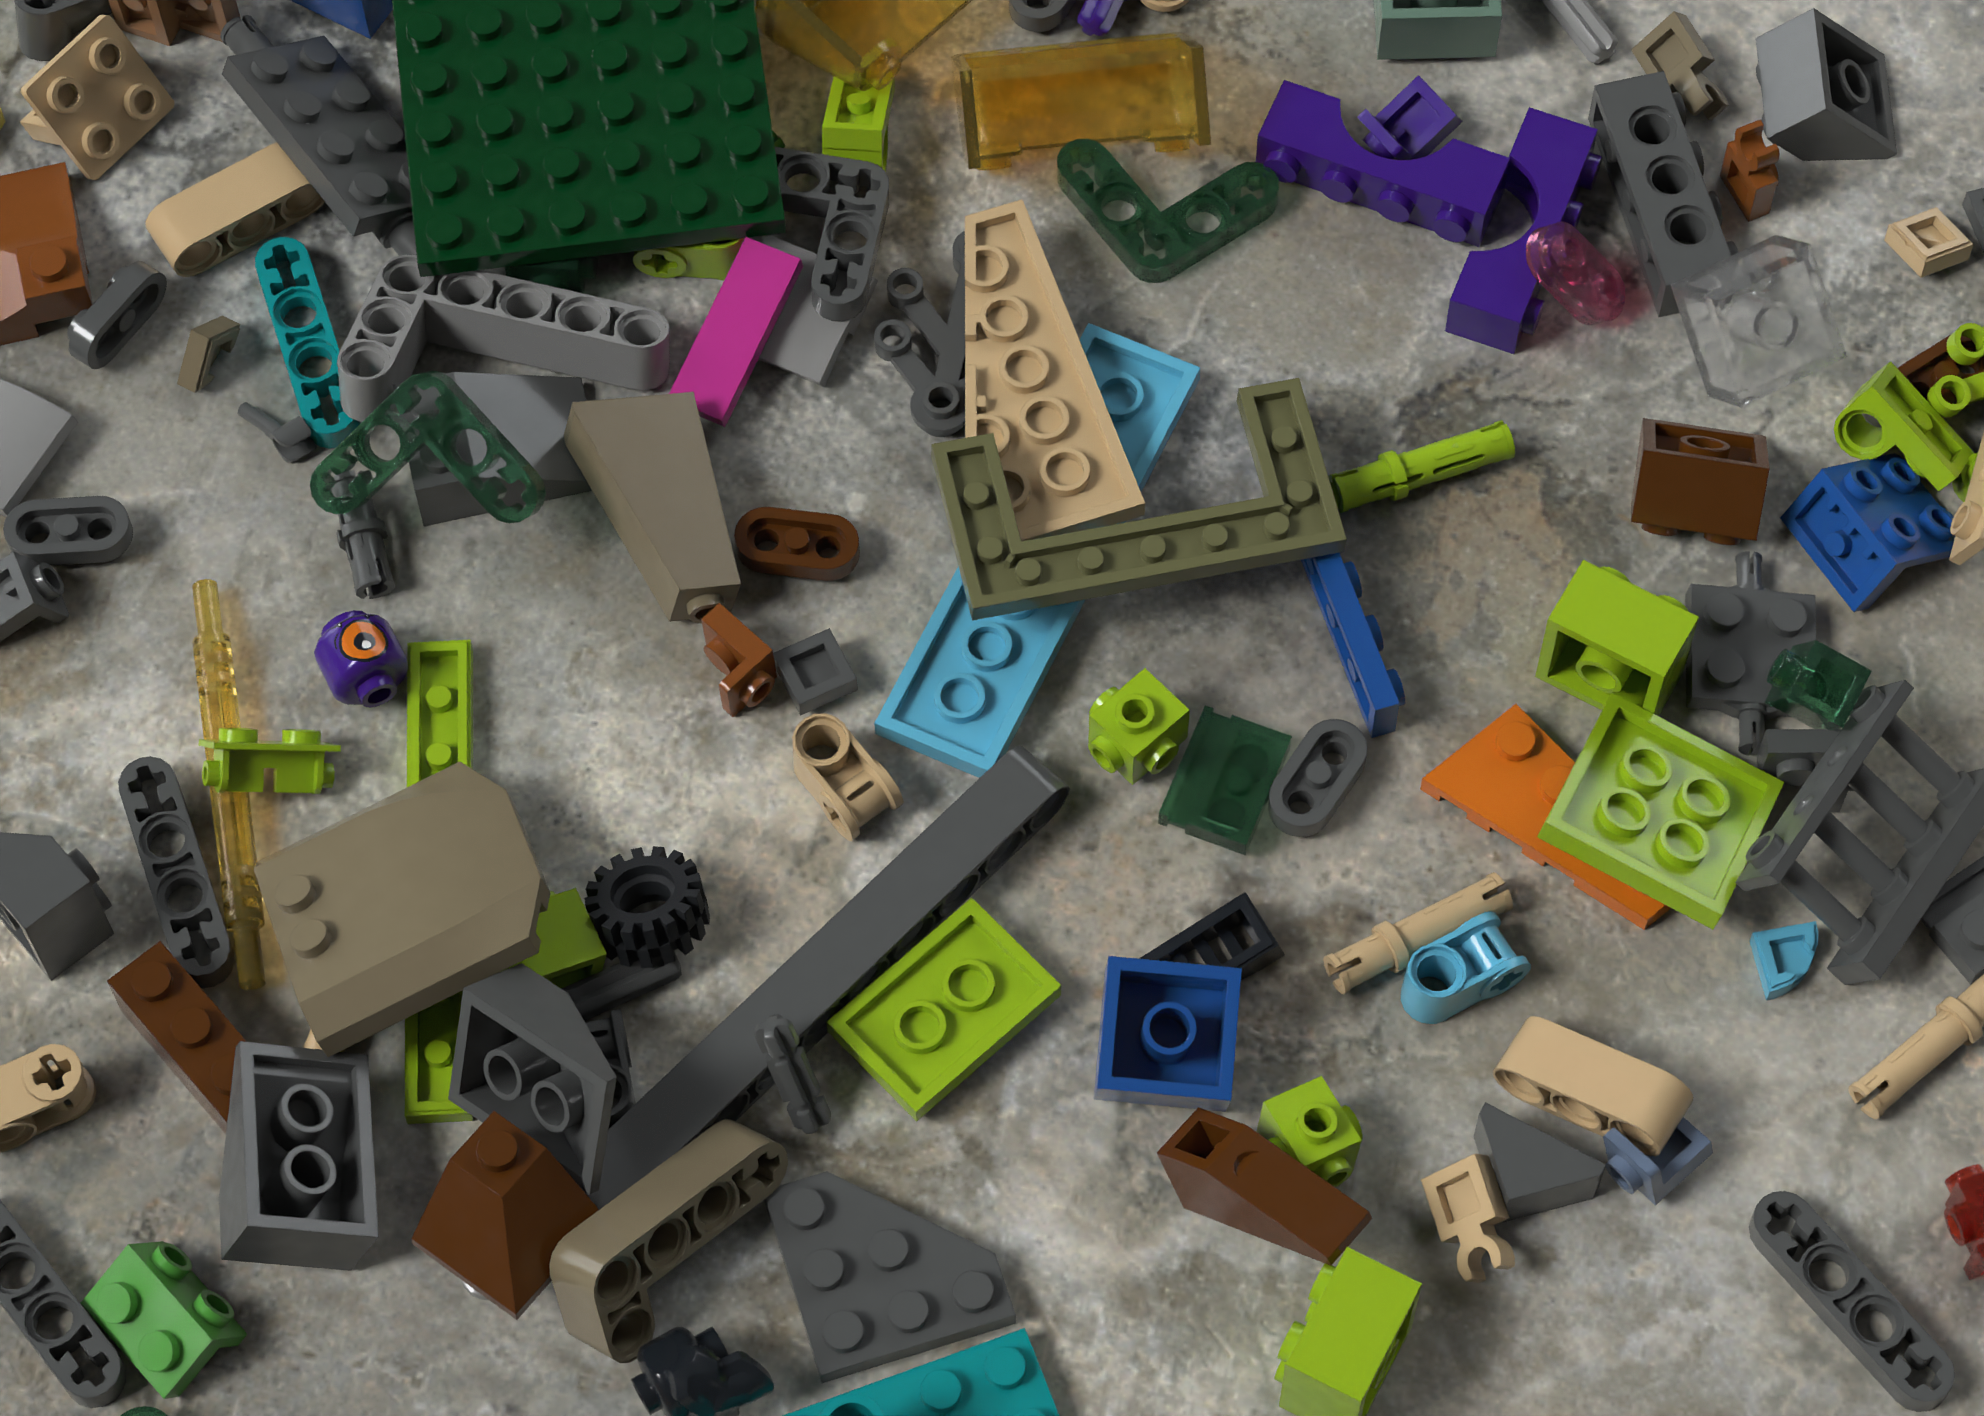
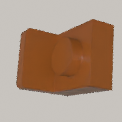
M718 603L701 619L706 642L703 649L713 665L727 675L719 683V692L723 709L731 717H734L746 705L754 707L767 697L774 686L777 673L773 650L722 604Z

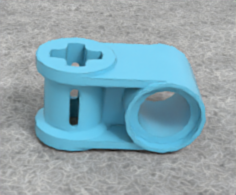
M1484 912L1466 921L1455 931L1428 945L1420 947L1413 953L1404 976L1400 1000L1404 1010L1413 1019L1421 1023L1437 1024L1446 1021L1453 1015L1484 999L1493 998L1509 990L1529 973L1531 964L1525 956H1517L1499 930L1501 920L1496 912ZM1435 977L1441 980L1448 989L1432 991L1425 988L1419 979Z

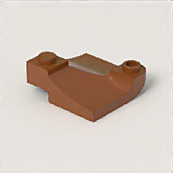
M65 162L0 176L1 346L39 337L37 324L75 316L80 311L89 309L93 305L87 275L89 270L71 178Z

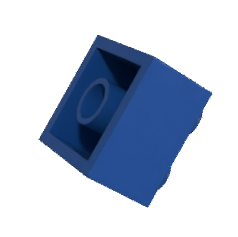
M1108 956L1104 972L1094 1100L1197 1109L1199 1107L1205 1110L1226 1112L1232 1099L1242 968Z

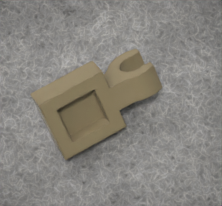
M1673 11L1631 49L1646 74L1664 71L1671 92L1680 93L1685 107L1692 115L1697 116L1703 111L1706 118L1712 121L1729 106L1723 93L1702 72L1715 59L1686 15Z

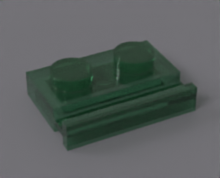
M1205 705L1159 811L1158 824L1166 827L1168 824L1185 829V834L1246 855L1268 803L1272 783L1280 773L1291 748L1292 736L1234 715L1228 718L1214 713V708Z

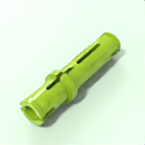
M1500 420L1480 429L1446 438L1408 452L1397 454L1395 451L1390 450L1381 453L1375 462L1340 473L1330 474L1328 478L1337 508L1340 513H1343L1349 509L1387 497L1396 501L1407 497L1409 490L1453 477L1485 465L1512 459L1515 457V445L1507 424H1504L1503 420Z

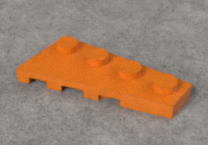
M1517 704L1513 705L1422 778L1420 790L1438 801L1443 797L1467 813L1466 819L1487 832L1494 829L1521 846V853L1541 866L1548 863L1574 880L1576 888L1643 930L1647 929L1671 909L1667 905L1537 837L1575 762Z

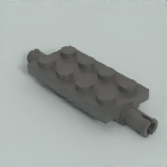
M243 15L242 20L238 16L228 21L221 31L220 38L235 55L227 57L222 72L223 77L352 236L372 232L384 248L392 247L399 256H417L405 132L325 36L273 46L256 25L252 16Z

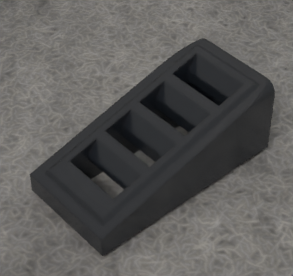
M1244 892L1139 959L1189 963L1184 954L1196 949L1206 965L1242 968L1241 980L1264 969L1285 954L1247 893ZM1242 924L1254 942V945L1245 951L1231 931ZM1220 937L1232 956V959L1222 965L1208 944L1209 941Z

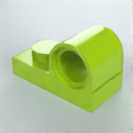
M835 67L822 124V154L868 161L877 164L886 172L888 121L895 92V70Z
M1891 361L1859 388L1836 418L1834 425L1835 440L1841 449L1850 456L1861 460L1874 459L1896 445L1904 453L1909 467L1920 477L1927 478L1938 491L1958 477L1969 461L1968 457L1974 454V451ZM1862 413L1873 416L1878 420L1881 427L1871 425L1865 420Z

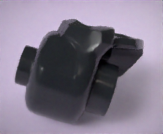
M675 1327L640 1347L637 1354V1361L642 1373L631 1378V1382L649 1415L662 1409L666 1416H738L740 1414V1407L749 1405L769 1395L774 1390V1383L769 1372L758 1361L743 1351H736L729 1355L713 1327L695 1336L684 1327Z

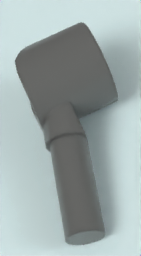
M248 402L240 405L238 415L271 438L276 450L284 461L288 463L294 462L317 448L314 441L309 437L311 436L310 428L300 416L281 426L276 420L271 419Z

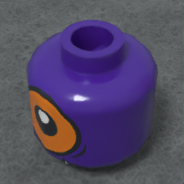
M353 610L345 612L330 620L323 627L321 637L318 639L314 650L316 662L336 700L347 705H363L372 708L385 704L395 696L397 687L404 680L408 670L406 655L389 622L379 615L366 614L363 611Z

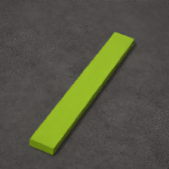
M471 639L407 643V787L458 762L473 769V647ZM463 991L405 1019L404 1116L407 1124L474 1121L472 1115L448 1100Z

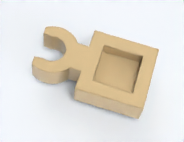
M1473 1154L1421 1179L1441 1242H1460L1461 1246L1457 1253V1268L1461 1277L1466 1282L1481 1283L1486 1280L1485 1272L1481 1265L1482 1256L1486 1251H1488L1491 1263L1495 1269L1509 1270L1515 1267V1256L1512 1247L1505 1239L1497 1236L1494 1225L1510 1217L1489 1155Z

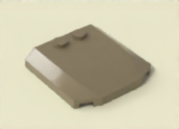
M461 762L435 773L256 862L253 868L298 1003L317 1043L327 1057L463 991L464 987L497 974L539 953L541 940L536 934L539 913L547 911L550 898V890L517 808L508 792Z

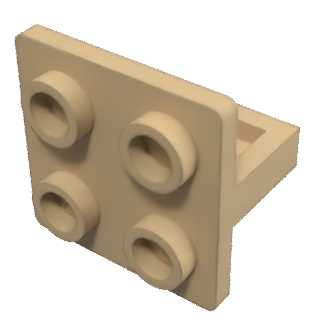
M99 15L21 88V94L33 110L20 123L33 140L61 145L87 179L98 180L174 108L175 103L113 18L109 15Z

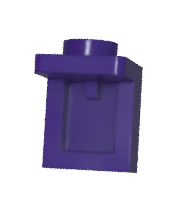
M1419 75L1375 117L1367 109L1357 116L1370 130L1362 139L1367 146L1380 157L1387 159L1396 158L1397 160H1412L1428 156L1463 122Z

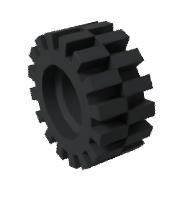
M653 846L651 856H644L642 847L631 849L632 859L624 861L621 854L610 858L612 870L601 865L594 872L597 882L588 881L585 889L588 896L584 898L586 910L607 953L606 957L611 961L618 956L621 965L631 967L635 958H639L641 968H653V958L662 956L664 965L675 961L674 950L679 949L684 955H687L694 949L691 938L702 941L706 934L704 925H709L710 914L701 877L697 872L694 862L691 859L685 862L683 853L677 850H673L667 858L664 847ZM666 901L660 907L649 912L628 913L633 908L646 902Z

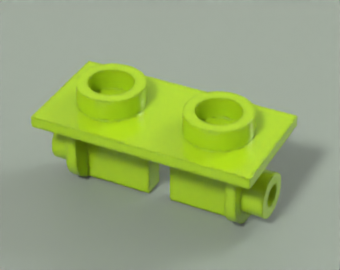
M219 728V740L199 739L198 746L214 749V760H205L203 763L202 781L204 786H214L217 793L263 792L264 768H273V792L320 794L322 788H332L335 779L333 763H324L325 751L341 752V745L321 742L320 730L282 729V741L258 740V729Z

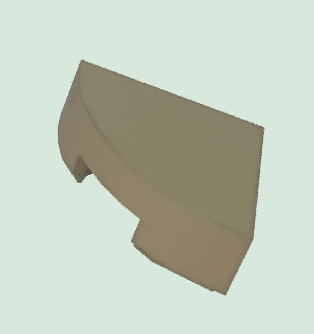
M222 315L191 329L177 384L194 393L209 384L215 377L209 373L210 367L221 349L231 353L240 331V324Z

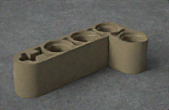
M732 1119L722 1120L711 1126L567 1233L557 1243L552 1252L549 1269L563 1322L569 1335L619 1363H630L637 1359L640 1347L652 1340L655 1330V1319L647 1288L779 1187L788 1166L787 1153L784 1147Z

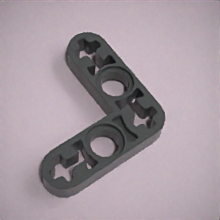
M775 147L783 210L826 218L811 277L812 305L819 315L831 321H847L855 318L862 312L869 293L889 208V178L885 170L877 164L868 161ZM797 174H809L817 178L819 184L813 190L798 192L792 190L787 185V181ZM830 180L838 181V184H835V195L830 194ZM860 187L871 188L866 193L865 198L854 196ZM857 232L867 239V243L856 250H845L837 246L834 240L841 233ZM838 269L847 272V289H844L842 296L830 295V292L834 291L836 287Z

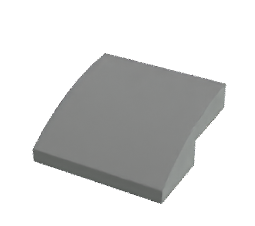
M766 235L761 243L800 258L803 263V269L758 360L825 387L848 334L854 336L878 280L872 277L866 304L862 312L855 318L847 321L825 319L815 311L812 305L811 277L817 254L772 235ZM838 269L836 287L834 291L830 292V295L842 296L844 289H847V272Z
M0 379V515L7 517L10 511L21 502L78 421L72 414L57 405L3 379Z

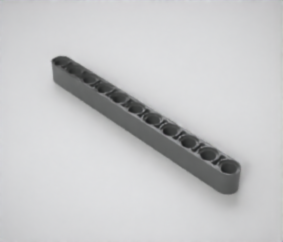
M1016 746L1003 755L608 1129L599 1190L590 1195L585 1192L600 1210L714 1124L722 1120L732 1119L737 1121L775 1084L765 1061L768 1052L762 1053L755 1039L754 1032L758 1024L765 1022L769 1016L780 1014L783 1019H789L792 1021L799 1037L797 1047L803 1046L807 1054L828 1033L827 1021L952 915L1055 816L1069 795V786L1023 746Z

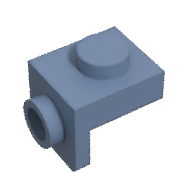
M1684 1117L1661 1153L1657 1156L1645 1155L1614 1127L1603 1136L1608 1159L1605 1167L1610 1176L1626 1192L1634 1194L1639 1190L1655 1206L1713 1154L1711 1141Z

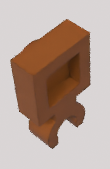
M1761 119L1736 129L1735 140L1727 144L1720 172L1722 181L1748 222L1770 213L1776 187L1779 184V175L1775 166L1780 156L1779 148L1776 143L1768 147L1765 146L1762 139L1764 124Z

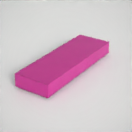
M745 237L669 394L694 392L699 416L726 427L803 269V263L800 258Z

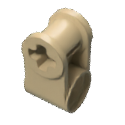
M826 713L813 714L804 718L796 726L792 736L794 773L799 782L804 785L819 803L834 828L845 839L853 841L860 835L859 828L886 808L896 810L903 805L902 794L893 778L877 760L867 753L845 724L837 717ZM817 745H826L837 751L833 757L825 760H817L806 754L810 748Z
M45 1045L0 1066V1153L14 1149L26 1143L32 1137L63 1123L78 1119L90 1109L96 1096L95 1081L87 1069L83 1067L82 1062L73 1050L65 1045ZM53 1060L55 1065L49 1066L47 1062ZM62 1076L64 1086L56 1090L55 1079ZM69 1098L72 1104L66 1105L64 1101Z

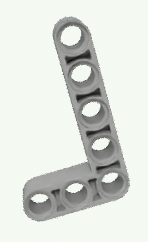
M402 255L388 260L380 269L337 359L340 400L343 412L359 422H375L386 418L396 408L393 384L409 380L427 342L634 390H649L663 384L669 376L670 326L667 319L660 312L649 308L482 270L420 277L417 256Z

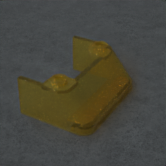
M1156 33L976 51L951 56L963 159L968 169L997 170L1012 167L1011 157L1023 154V150L1132 139L1154 142L1155 152H1176L1190 149V139H1193L1199 146L1211 145L1204 48L1187 33Z

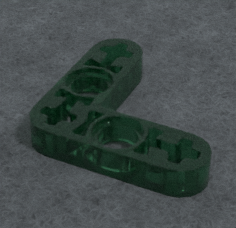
M1088 138L1070 141L1061 148L1057 156V183L1062 192L1128 270L1139 280L1147 283H1162L1170 280L1267 220L1275 212L1278 205V177L1271 168L1263 166V164L1258 162H1244L1233 167L1160 212L1112 154L1098 141ZM1079 163L1084 168L1094 165V180L1099 186L1095 192L1094 181L1085 171L1080 170L1073 173L1074 164ZM1246 186L1252 192L1261 188L1262 197L1257 199L1251 193L1241 197V188ZM1122 200L1134 207L1135 214L1124 221H1115L1105 216L1102 209L1109 202ZM1235 204L1234 215H1232L1230 207ZM1207 212L1213 214L1219 220L1220 225L1211 232L1200 233L1191 229L1186 221L1195 213ZM1143 228L1144 240L1151 249L1159 251L1165 248L1164 258L1159 259L1155 254H1149L1144 257V241L1139 235Z
M434 370L412 375L401 383L316 467L310 481L311 495L320 508L336 515L348 513L366 504L427 445L487 512L498 521L510 524L528 519L540 510L546 495L544 481L532 465L453 379L442 372ZM418 387L422 390L435 387L440 393L435 401L437 408L440 410L439 413L434 410L422 413L411 424L401 416L411 412L420 403L422 397L417 391ZM395 407H397L400 415L393 411ZM378 425L391 427L399 436L400 449L392 460L379 458L371 449L370 436ZM413 428L420 431V434L418 436L416 435ZM465 429L477 431L486 441V456L479 464L466 463L457 453L456 440L461 431ZM352 449L357 457L351 455L350 451ZM502 457L506 462V466L496 470V472L509 484L518 480L524 483L526 489L522 492L521 498L526 503L525 507L520 503L508 507L502 500L507 493L505 485L496 476L487 479L484 483L479 478V474L494 467ZM359 461L369 469L359 473L349 483L348 489L353 494L352 497L348 494L335 497L331 492L336 483L331 472L335 475L345 473L351 470ZM371 471L376 473L375 478H373Z

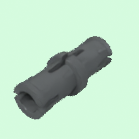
M355 470L346 471L335 475L329 481L341 530L336 532L340 548L347 552L356 596L364 599L367 596L366 588L368 587L369 599L383 597L392 592L396 587L383 539L388 537L384 521L377 517L371 496L368 474L364 471H359L357 473L358 482H356Z

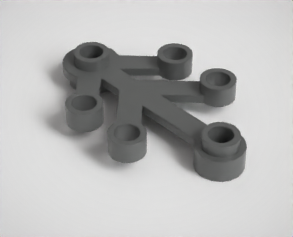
M965 231L960 233L953 243V266L958 273L947 324L924 296L923 279L917 271L911 268H900L893 271L887 279V297L890 304L906 313L939 356L935 376L911 349V331L904 322L895 319L886 320L877 326L874 333L875 350L878 356L885 361L891 362L914 391L910 401V410L914 422L927 434L935 437L951 436L965 426V377L961 379L965 362ZM903 284H908L915 288L913 292L908 294H901L895 289ZM889 336H898L903 339L900 344L890 346L883 342ZM937 400L952 402L945 408H936L930 404Z

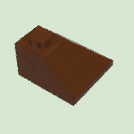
M493 1111L450 1158L411 1240L412 1244L518 1320L552 1281L549 1263L557 1243L599 1209L545 1146Z

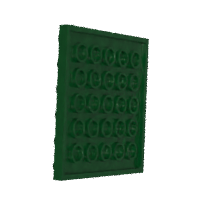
M392 0L417 265L420 277L786 233L754 0Z

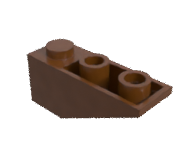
M1199 1107L1157 1152L1184 1209L1330 1266L1373 1219L1368 1210L1249 1126Z

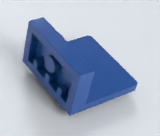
M1896 453L1821 469L1780 517L1853 612L1869 609L1905 568L1949 558L1955 536L1950 532L1951 523L1954 518L1953 515L1936 502L1920 482V476Z

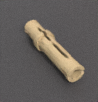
M1493 872L1486 875V878L1394 924L1384 921L1372 928V935L1334 954L1331 953L1324 956L1323 961L1328 977L1353 966L1338 975L1339 978L1332 982L1338 992L1345 994L1355 986L1387 970L1397 973L1407 968L1409 959L1420 947L1428 945L1455 931L1471 918L1489 911L1496 912L1499 915L1512 910L1513 900L1510 891L1507 889L1484 900L1498 892L1496 888L1505 884L1503 879Z
M1984 974L1957 998L1951 996L1945 998L1936 1006V1016L1919 1028L1916 1033L1862 1078L1849 1086V1094L1855 1103L1869 1095L1874 1089H1879L1880 1092L1861 1108L1866 1115L1873 1119H1879L1885 1110L1943 1060L1948 1058L1962 1044L1971 1046L1982 1037V1027L1984 1026Z

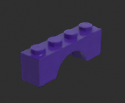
M1284 80L1257 137L1255 169L1266 172L1277 181L1284 183L1294 182L1320 191L1334 201L1342 203L1351 202L1377 211L1388 220L1408 222L1434 231L1445 240L1465 242L1480 247L1505 191L1510 158L1454 138L1440 150L1422 158L1393 160L1380 157L1365 150L1349 135L1341 117L1339 98Z
M1528 108L1509 155L1510 162L1505 189L1511 192L1524 205L1531 218L1532 226L1521 238L1505 247L1469 252L1450 298L1445 332L1511 354H1515L1523 333L1534 335L1545 303L1544 300L1537 298L1542 284L1553 287L1564 257V252L1557 250L1562 235L1569 238L1573 237L1583 210V203L1577 202L1576 199L1581 188L1592 190L1601 166L1603 156L1593 153L1598 129L1537 109Z

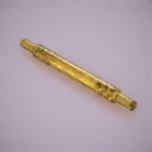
M211 579L196 581L192 585L198 633L192 640L203 737L204 739L219 740V728H241L231 640L230 636L223 632L217 582ZM205 747L206 760H214V749ZM209 786L226 930L233 933L239 987L244 990H255L266 984L259 932L265 925L262 894L253 870L257 862L249 792L217 793L214 786Z

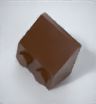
M1643 418L1631 500V522L1642 524L1641 528L1646 532L1662 536L1677 535L1680 529L1704 533L1706 540L1722 545H1739L1742 539L1757 541L1770 470L1766 436Z

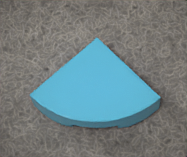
M1816 921L1752 933L1749 942L1766 1001L1790 992L1808 973L1818 945Z

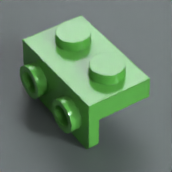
M163 1241L128 1244L82 1300L81 1304L163 1399L179 1397L219 1348L238 1346L247 1333L233 1318L234 1310L228 1301L216 1292L208 1290L191 1270L192 1262L189 1257L178 1247Z

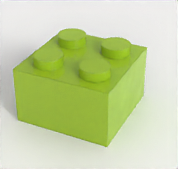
M1583 560L1547 620L1535 677L1600 710L1603 709L1613 692L1659 716L1683 675L1699 616L1689 612L1680 601L1670 596H1656L1632 584L1624 574L1616 569L1605 566L1597 567Z
M1346 1247L1336 1267L1325 1263L1308 1297V1300L1312 1301L1304 1320L1307 1324L1304 1325L1294 1321L1277 1356L1281 1362L1274 1379L1282 1383L1279 1407L1297 1416H1367L1412 1328L1422 1283L1349 1247Z

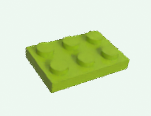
M971 897L827 1021V1031L917 1122L1061 996V984Z

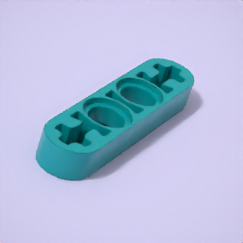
M289 237L274 238L265 242L258 250L255 257V268L302 419L311 430V436L309 437L315 444L328 449L341 448L351 443L358 435L361 423L350 418L343 412L341 406L337 366L340 350L312 262L304 244L298 240ZM281 261L289 262L296 284L295 287L284 289L277 263ZM305 306L316 311L314 320L305 327L293 328L283 322L285 315L295 307ZM313 356L326 357L332 362L330 370L325 375L317 378L303 376L299 373V368L306 359ZM331 395L339 423L327 426L319 398Z

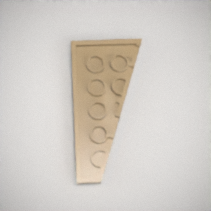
M1023 199L965 216V438L989 433L994 434L1021 542L1114 525L1145 515V501Z

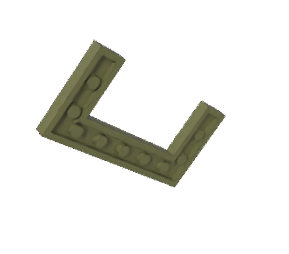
M1294 378L1238 389L1236 402L1264 497L1022 542L994 434L989 433L931 444V459L972 621L1344 552L1347 540L1300 379Z

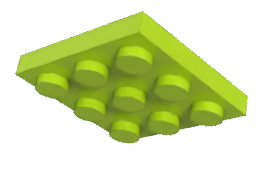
M1612 692L1537 837L1713 930L1722 917L1737 885L1735 882L1747 864L1746 854L1752 844L1759 838L1784 782Z

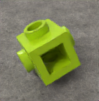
M1144 668L1122 688L1111 687L1107 689L1091 706L1089 711V751L1103 769L1109 773L1118 771L1133 785L1147 772L1155 775L1172 762L1179 751V745L1188 738L1190 710Z
M1322 1076L1264 1101L1256 1130L1257 1133L1334 1187L1339 1186L1351 1176L1363 1139L1362 1129L1356 1115L1349 1106H1340Z

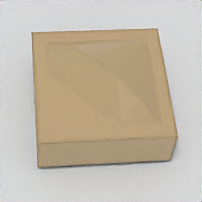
M1937 207L1889 224L1884 239L1920 278L1969 260L1973 248V243Z

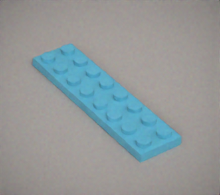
M1088 323L1079 340L1139 489L1142 492L1200 380L1201 367ZM958 566L874 723L875 734L980 778L1006 754L1085 600L972 621Z

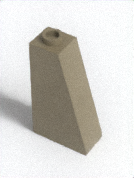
M694 392L572 402L564 432L566 447L669 622L691 620L694 623H702L701 619L718 603L731 612L741 582Z

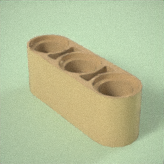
M276 142L164 200L149 213L145 224L146 229L176 274L182 277H190L216 266L317 211L325 201Z
M1530 1016L1526 1019L1493 1070V1076L1497 1083L1512 1096L1602 1137L1614 1127L1647 1156H1657L1661 1153L1693 1102V1094L1690 1089L1669 1072L1547 1019Z

